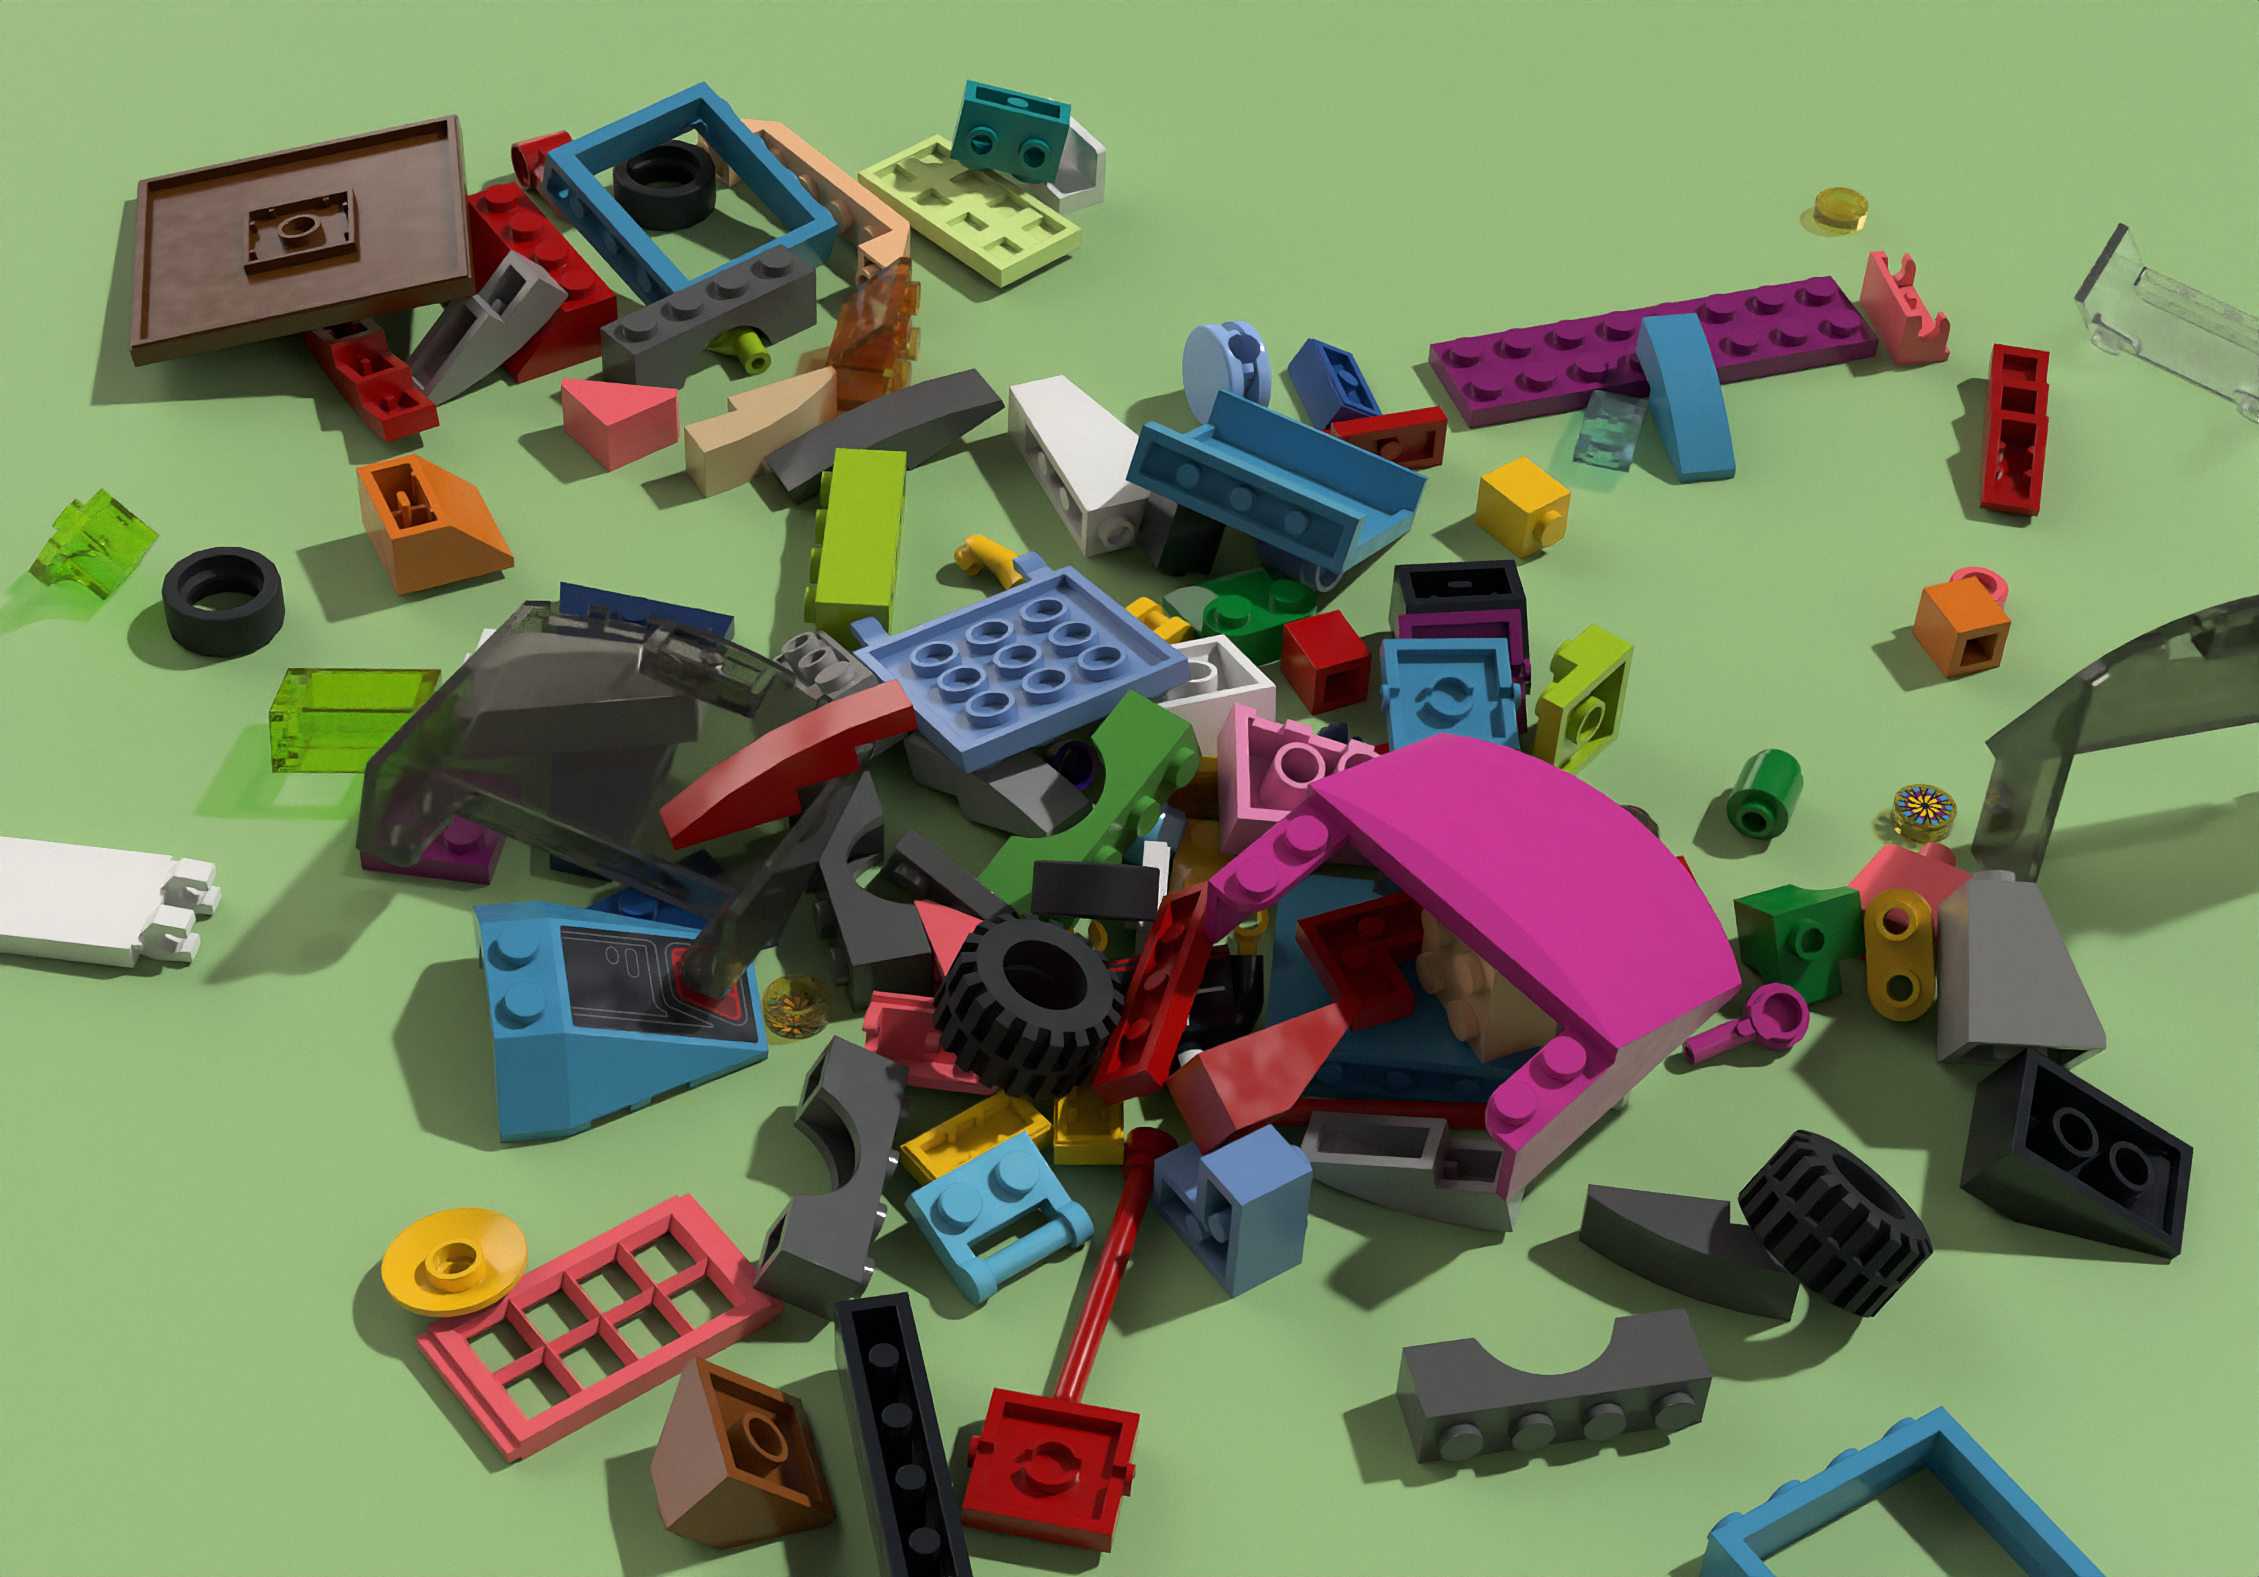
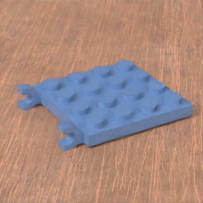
M1035 551L1012 559L1014 570L1022 576L1025 583L894 636H890L885 632L882 625L872 615L850 623L852 635L862 645L861 649L852 652L853 656L874 673L879 684L894 679L899 681L913 704L918 730L965 774L990 769L996 766L1002 759L1031 747L1048 745L1059 735L1083 725L1104 721L1129 689L1149 700L1164 696L1170 689L1191 681L1188 658L1071 565L1053 571Z

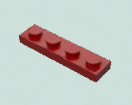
M1208 880L1165 895L1162 898L1157 911V920L1153 922L1124 999V1007L1119 1014L1121 1019L1109 1039L1091 1087L1107 1106L1135 1097H1147L1162 1089L1165 1080L1169 1076L1173 1057L1181 1035L1186 1028L1189 1012L1198 987L1204 978V970L1214 942L1205 935Z

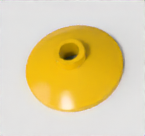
M473 1207L448 1209L433 1213L414 1222L395 1237L383 1257L381 1266L382 1279L388 1295L405 1310L429 1317L465 1315L497 1302L517 1285L527 1267L528 1247L520 1227L501 1213Z

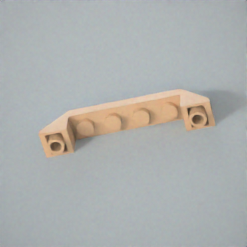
M739 118L752 133L762 138L767 149L786 169L791 170L797 176L800 184L820 205L830 211L834 220L838 223L837 233H840L858 247V271L856 272L855 279L861 295L890 317L899 314L910 270V222L781 122ZM697 132L698 142L696 145L707 152L715 164L716 178L729 188L743 183L744 181Z

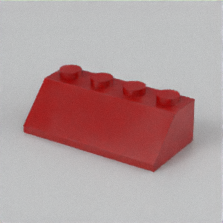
M515 181L507 184L493 185L484 191L468 195L476 294H479L511 249L542 266L569 294L546 324L501 365L517 384H521L601 357L600 327L618 320L617 297L615 293Z

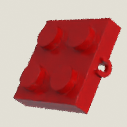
M994 1388L981 1436L973 1435L969 1446L967 1467L972 1468L962 1504L961 1525L1111 1553L1124 1496L1131 1497L1132 1482L1136 1475V1465L1132 1464V1459L1139 1434L1140 1414Z

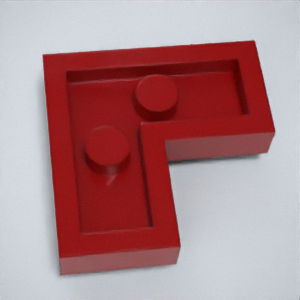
M1405 891L1302 918L1296 922L1295 940L1333 1003L1354 995L1358 996L1363 1007L1348 1027L1351 1032L1414 1015L1416 995L1397 964L1415 960L1421 954L1424 933L1421 915L1424 908Z

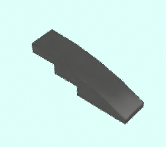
M974 368L923 381L869 401L813 428L766 456L764 460L772 474L798 506L820 491L822 471L833 472L836 448L907 452L906 467L911 470L1004 409L1005 405L1002 399Z

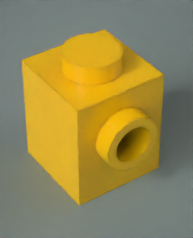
M1522 456L1480 477L1474 522L1522 559L1544 547L1552 546L1564 538L1571 491L1525 456Z

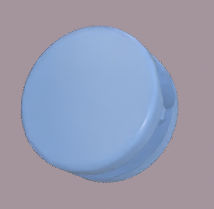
M1243 320L1228 321L1221 325L1216 323L1203 324L1195 327L1185 343L1182 359V376L1188 404L1201 425L1208 423L1218 390L1221 388L1268 408L1272 387L1271 367L1266 347L1257 330L1250 323Z

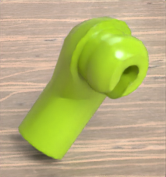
M751 326L731 328L715 337L705 346L706 349L713 353L738 357L746 371L751 375L765 372L771 364L770 355Z

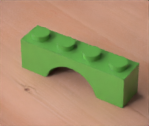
M1129 689L1091 737L1103 769L1106 772L1104 789L1094 809L1074 827L1053 836L1042 838L1011 836L977 880L1014 908L1015 911L1012 913V916L1019 919L1022 913L1031 914L1033 867L1036 860L1121 864L1122 857L1136 839L1147 835L1154 828L1160 817L1161 808L1178 787L1186 786L1198 770L1202 753L1191 723ZM1036 915L1040 921L1046 923L1052 919L1064 924L1063 929L1066 931L1070 927L1074 929L1080 919Z

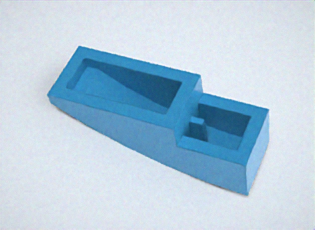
M1697 314L1643 317L1635 352L1651 388L1647 404L1679 482L1734 477L1736 465L1724 398L1710 348Z

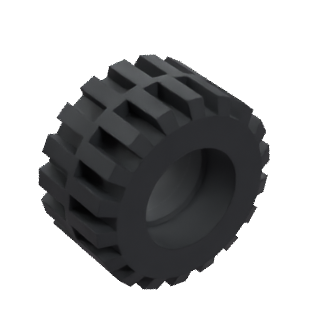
M1009 913L997 915L994 922L984 920L975 927L973 933L968 934L935 995L932 1006L936 1010L932 1019L934 1028L943 1032L939 1041L944 1050L955 1053L958 1057L955 1064L965 1073L972 1071L979 1076V1083L992 1089L993 1085L1003 1088L1005 1095L1020 1098L1022 1093H1027L1033 1100H1047L1050 1093L1061 1097L1070 1093L1074 1085L1080 1086L1086 1079L1121 1019L1119 1014L1124 1007V995L1117 991L1121 983L1116 972L1106 968L1109 962L1100 950H1092L1087 945L1088 939L1078 932L1072 934L1063 929L1064 924L1050 919L1046 923L1040 921L1036 915L1022 913L1019 919H1016Z
M1805 1130L1794 1132L1741 1190L1738 1196V1203L1751 1230L1784 1268L1824 1300L1842 1310L1861 1317H1874L1933 1254L1932 1242L1923 1223L1897 1191L1853 1153L1831 1139Z

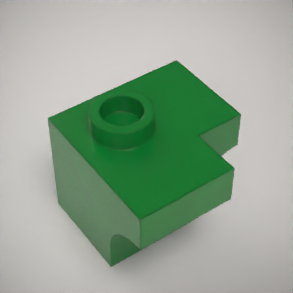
M1788 884L1733 900L1741 962L1754 967L1761 974L1766 985L1772 983L1788 985L1799 992L1807 1004L1843 993L1839 962L1866 954L1860 891L1847 886L1825 890H1810Z

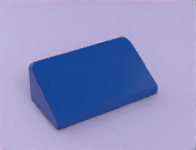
M1308 338L1289 363L1287 372L1314 428L1317 430L1331 429V423L1383 415L1352 353L1314 338Z

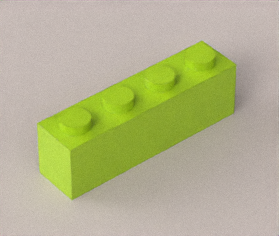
M836 448L833 472L822 471L821 507H828V509H817L815 544L823 545V547H812L810 583H816L817 587H806L805 623H815V632L822 629L846 650H859L862 648L858 639L852 635L850 623L870 615L875 617L882 625L884 631L891 636L906 504L907 452Z

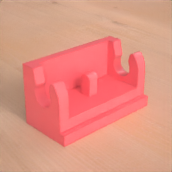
M1884 251L1870 252L1859 301L1895 365L1948 361L1950 352L1946 345L1950 332V323L1943 312L1937 314L1935 318L1936 324L1931 318L1913 286L1916 265L1910 254H1904L1901 260V270L1892 276L1888 270V257Z
M873 991L871 1003L865 1014L862 1031L866 1032L864 1048L910 1068L906 1086L990 1096L995 1094L998 1086L993 1085L992 1089L982 1085L978 1082L979 1076L972 1071L965 1073L955 1064L958 1058L955 1053L944 1050L939 1041L943 1032L934 1028L932 1019L936 1010L932 1006L934 998Z

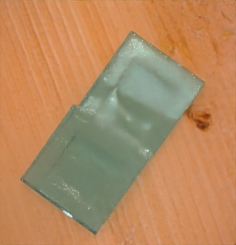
M1594 390L1581 425L1572 462L1629 473L1635 459L1639 436L1645 424L1649 400Z

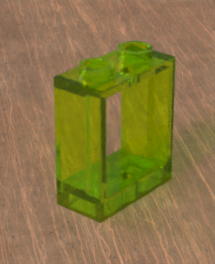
M288 668L269 710L272 773L429 774L436 752H445L446 750L445 713L448 700L453 695V691H442V669Z

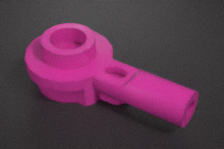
M1779 983L1763 985L1748 997L1744 1004L1743 1016L1687 1038L1682 1043L1684 1055L1691 1065H1695L1751 1041H1755L1763 1048L1772 1050L1790 1048L1802 1040L1808 1030L1810 1014L1807 1003L1799 992L1788 985Z

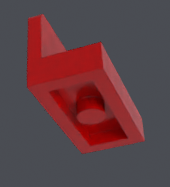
M1436 406L1331 423V429L1320 431L1413 470L1442 465L1448 419L1441 407Z

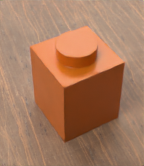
M1973 576L1924 587L1912 634L1944 676L1952 678L1999 667L2012 621L1978 578Z

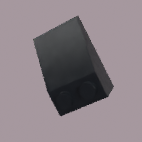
M2028 1046L1977 1084L1959 1188L2015 1222L2172 1260L2181 1254L2194 1148Z

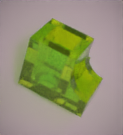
M101 488L85 505L75 499L63 510L52 525L57 532L47 541L28 572L47 587L63 580L78 582L105 601L141 564L160 535Z

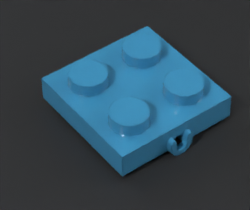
M1507 638L1383 639L1379 651L1383 684L1380 686L1379 695L1383 696L1381 712H1386L1389 752L1441 732L1477 738L1517 751L1520 750L1515 710L1520 708L1521 689L1518 683H1512Z

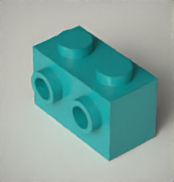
M967 80L953 133L950 159L957 160L964 167L974 171H988L991 168L1011 173L1015 179L1024 183L1039 184L1045 181L1054 184L1070 126L1071 105Z

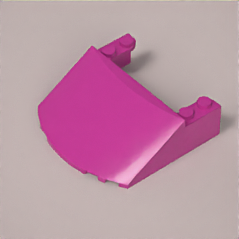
M1441 732L1309 783L1307 785L1306 799L1208 880L1205 935L1216 944L1254 912L1262 911L1275 904L1348 842L1564 1028L1508 1080L1502 1083L1488 1100L1485 1112V1125L1493 1140L1504 1149L1495 1193L1505 1202L1510 1201L1740 991L1742 985L1735 956L1721 922L1705 894L1689 872L1659 838L1608 796L1576 776L1539 758L1503 745L1472 737Z

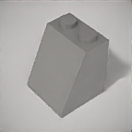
M1985 870L1975 872L1973 879H1968L1961 886H1958L1953 893L1937 905V1063L2002 1066L2029 1046L2063 1068L2071 1070L2106 1049V1033L2038 884L2035 882H2015V873L2010 871Z

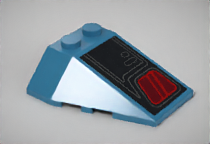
M541 900L472 906L479 969L484 970L494 1051L493 1086L500 1143L573 1136L590 1129L591 1121L628 1107L631 1113L651 1105V1097L687 1084L689 1089H692L768 1059L769 1050L749 938Z

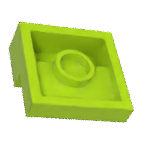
M1592 623L1573 641L1565 640L1558 647L1550 664V672L1554 674L1553 682L1545 687L1535 706V715L1539 718L1536 737L1529 748L1528 755L1539 758L1576 776L1618 738L1634 650L1633 644Z

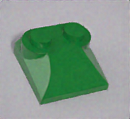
M1262 563L1181 587L1163 596L1162 606L1171 618L1174 616L1179 617L1194 627L1193 640L1224 634L1256 667L1281 660L1284 624L1316 616L1317 597L1314 591L1305 584L1294 579H1283L1271 567Z

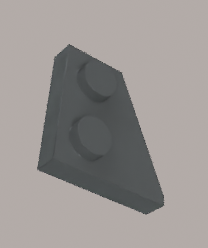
M911 827L893 848L879 872L886 880L919 900L928 899L983 921L994 922L997 915L1008 913L1012 915L1015 911L1014 908Z

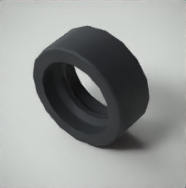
M680 140L667 141L614 166V199L641 228L653 231H675L690 228L704 221L715 209V164L710 155L697 145ZM661 181L685 184L681 187L669 189L645 186Z
M242 547L209 548L194 552L181 559L165 575L161 592L167 625L172 638L188 651L204 656L231 657L251 652L271 641L283 626L285 604L281 577L275 564L259 552ZM223 592H241L255 596L253 600L240 607L224 611L204 610L193 606L194 603L207 596Z
M1036 860L1033 867L1031 914L1082 919L1155 922L1158 910L1160 870L1155 867Z

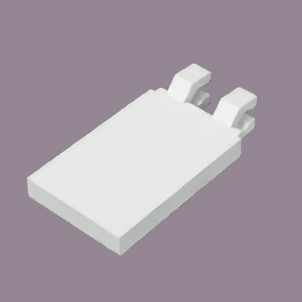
M0 836V953L134 968L140 954L153 960L193 962L201 944L199 934L191 933L196 921L195 914L214 915L222 897L220 887L211 886L217 874L215 863L183 857L179 861H174L173 856Z

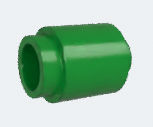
M1779 749L1763 750L1746 761L1726 806L1728 819L1739 832L1754 839L1767 840L1778 837L1786 830L1804 786L1801 767L1798 761L1789 753Z

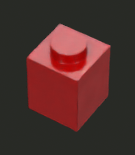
M1339 609L1284 624L1280 671L1312 716L1367 701L1372 654Z

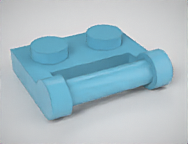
M1025 1130L914 1191L904 1203L961 1293L974 1305L995 1295L998 1284L1064 1246L1074 1249L1094 1236V1227L1088 1213L1079 1203L1071 1200ZM1039 1208L1049 1222L984 1260L976 1257L970 1249L973 1245Z

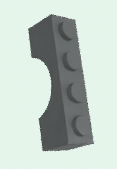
M780 244L600 327L603 382L680 390L684 387L688 372L699 353L715 337L731 328L751 326L755 332L774 345L816 325V269Z
M870 772L847 774L797 789L802 812L784 818L785 832L790 849L800 848L802 855L798 857V868L803 892L805 895L815 893L817 901H813V918L817 936L820 941L830 939L832 947L828 948L827 956L834 987L845 986L853 1012L868 1009L873 991L931 997L932 951L916 905L881 899L863 889L856 882L857 878L865 871L884 861V812Z
M834 1035L807 1072L793 1126L802 1132L823 1156L830 1172L832 1192L820 1195L795 1194L766 1232L753 1289L829 1321L834 1318V1302L846 1301L849 1298L860 1299L864 1294L875 1267V1261L867 1257L869 1245L878 1236L887 1213V1205L879 1202L881 1192L890 1182L899 1160V1152L891 1149L893 1139L901 1131L911 1106V1100L903 1097L910 1068Z
M1680 1308L1616 1317L1610 1343L1601 1356L1579 1370L1564 1374L1542 1375L1515 1369L1492 1356L1475 1338L1403 1347L1396 1395L1418 1464L1440 1460L1459 1462L1481 1454L1515 1449L1534 1451L1550 1444L1584 1439L1603 1441L1613 1438L1618 1434L1652 1429L1671 1431L1683 1428L1688 1424L1700 1423L1712 1375L1686 1309Z

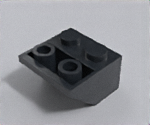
M1514 559L1395 565L1388 618L1393 639H1395L1394 616L1520 609L1523 659L1528 658L1530 660L1527 602ZM1523 665L1521 666V674H1522V677L1524 676V667H1523ZM1531 681L1530 683H1525V695H1530Z

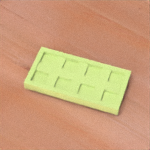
M939 134L858 172V183L909 221L912 228L1000 288L1081 247L1082 229L991 168L988 171H974L964 167L959 161L950 159L952 143Z

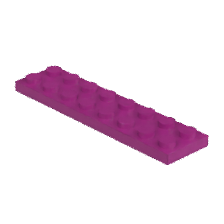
M1831 276L1811 277L1807 280L1773 286L1764 285L1755 289L1726 294H1712L1708 297L1673 303L1665 302L1656 306L1627 311H1613L1598 316L1561 320L1557 323L1528 328H1513L1504 332L1461 337L1452 341L1430 344L1428 363L1471 429L1649 397L1651 388L1635 352L1643 317L1696 313L1706 336L1720 384L1875 357L1879 338Z

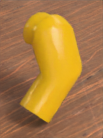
M981 534L964 538L966 543L958 547L954 552V560L969 576L977 575L986 565L997 576L1005 590L1025 583L1022 576L1014 570L1012 559L1018 557L1017 553Z

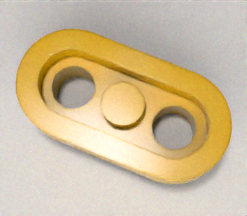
M1902 888L1888 889L1872 899L1864 916L1868 994L1874 1008L1884 1017L1894 1021H1911L1925 1015L1933 1007L1937 999V956L1934 914L1927 900L1917 892ZM1897 908L1904 910L1909 917L1907 930L1899 935L1890 932L1886 925L1887 915ZM1898 975L1908 977L1913 984V993L1905 1001L1895 999L1890 992V983Z

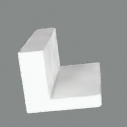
M1070 116V126L1055 183L1042 181L1039 184H1024L1048 207L1062 216L1103 202L1106 149Z

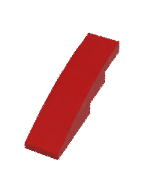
M366 318L299 333L316 362L340 395L363 422L386 443L440 426L436 404L414 388L410 367L388 350L384 329L371 319Z
M1995 343L1993 345L1989 361L1982 436L1980 508L2038 517L2049 417L2046 416L2049 394L2047 374L2050 352Z
M894 679L832 701L765 734L711 768L658 810L662 825L674 851L801 813L797 789L860 770L855 747L918 729L913 704L899 681Z

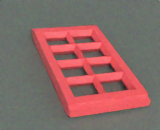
M688 1193L682 1197L675 1195L522 1276L517 1285L508 1294L488 1307L465 1315L443 1317L428 1325V1331L416 1336L415 1339L417 1348L505 1460L510 1463L517 1458L524 1460L682 1373L684 1365L694 1356L705 1360L773 1322V1317L785 1311V1302L752 1288L757 1271L755 1267L692 1195ZM671 1233L696 1264L657 1284L632 1253ZM618 1262L643 1292L603 1313L578 1282ZM708 1276L734 1308L695 1329L669 1297ZM563 1290L587 1318L588 1322L548 1343L523 1311ZM655 1305L681 1337L640 1358L614 1326ZM509 1320L533 1351L492 1373L467 1341ZM601 1335L626 1367L585 1389L559 1356ZM545 1364L571 1397L529 1419L503 1386Z

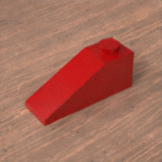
M1357 995L1198 1053L1165 1080L1202 1156L1210 1154L1272 1124L1292 1108L1363 1006Z

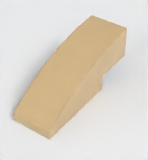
M829 366L727 397L728 413L684 426L686 473L704 497L709 498L739 487L770 472L771 470L764 460L766 456L813 428L836 418V370Z

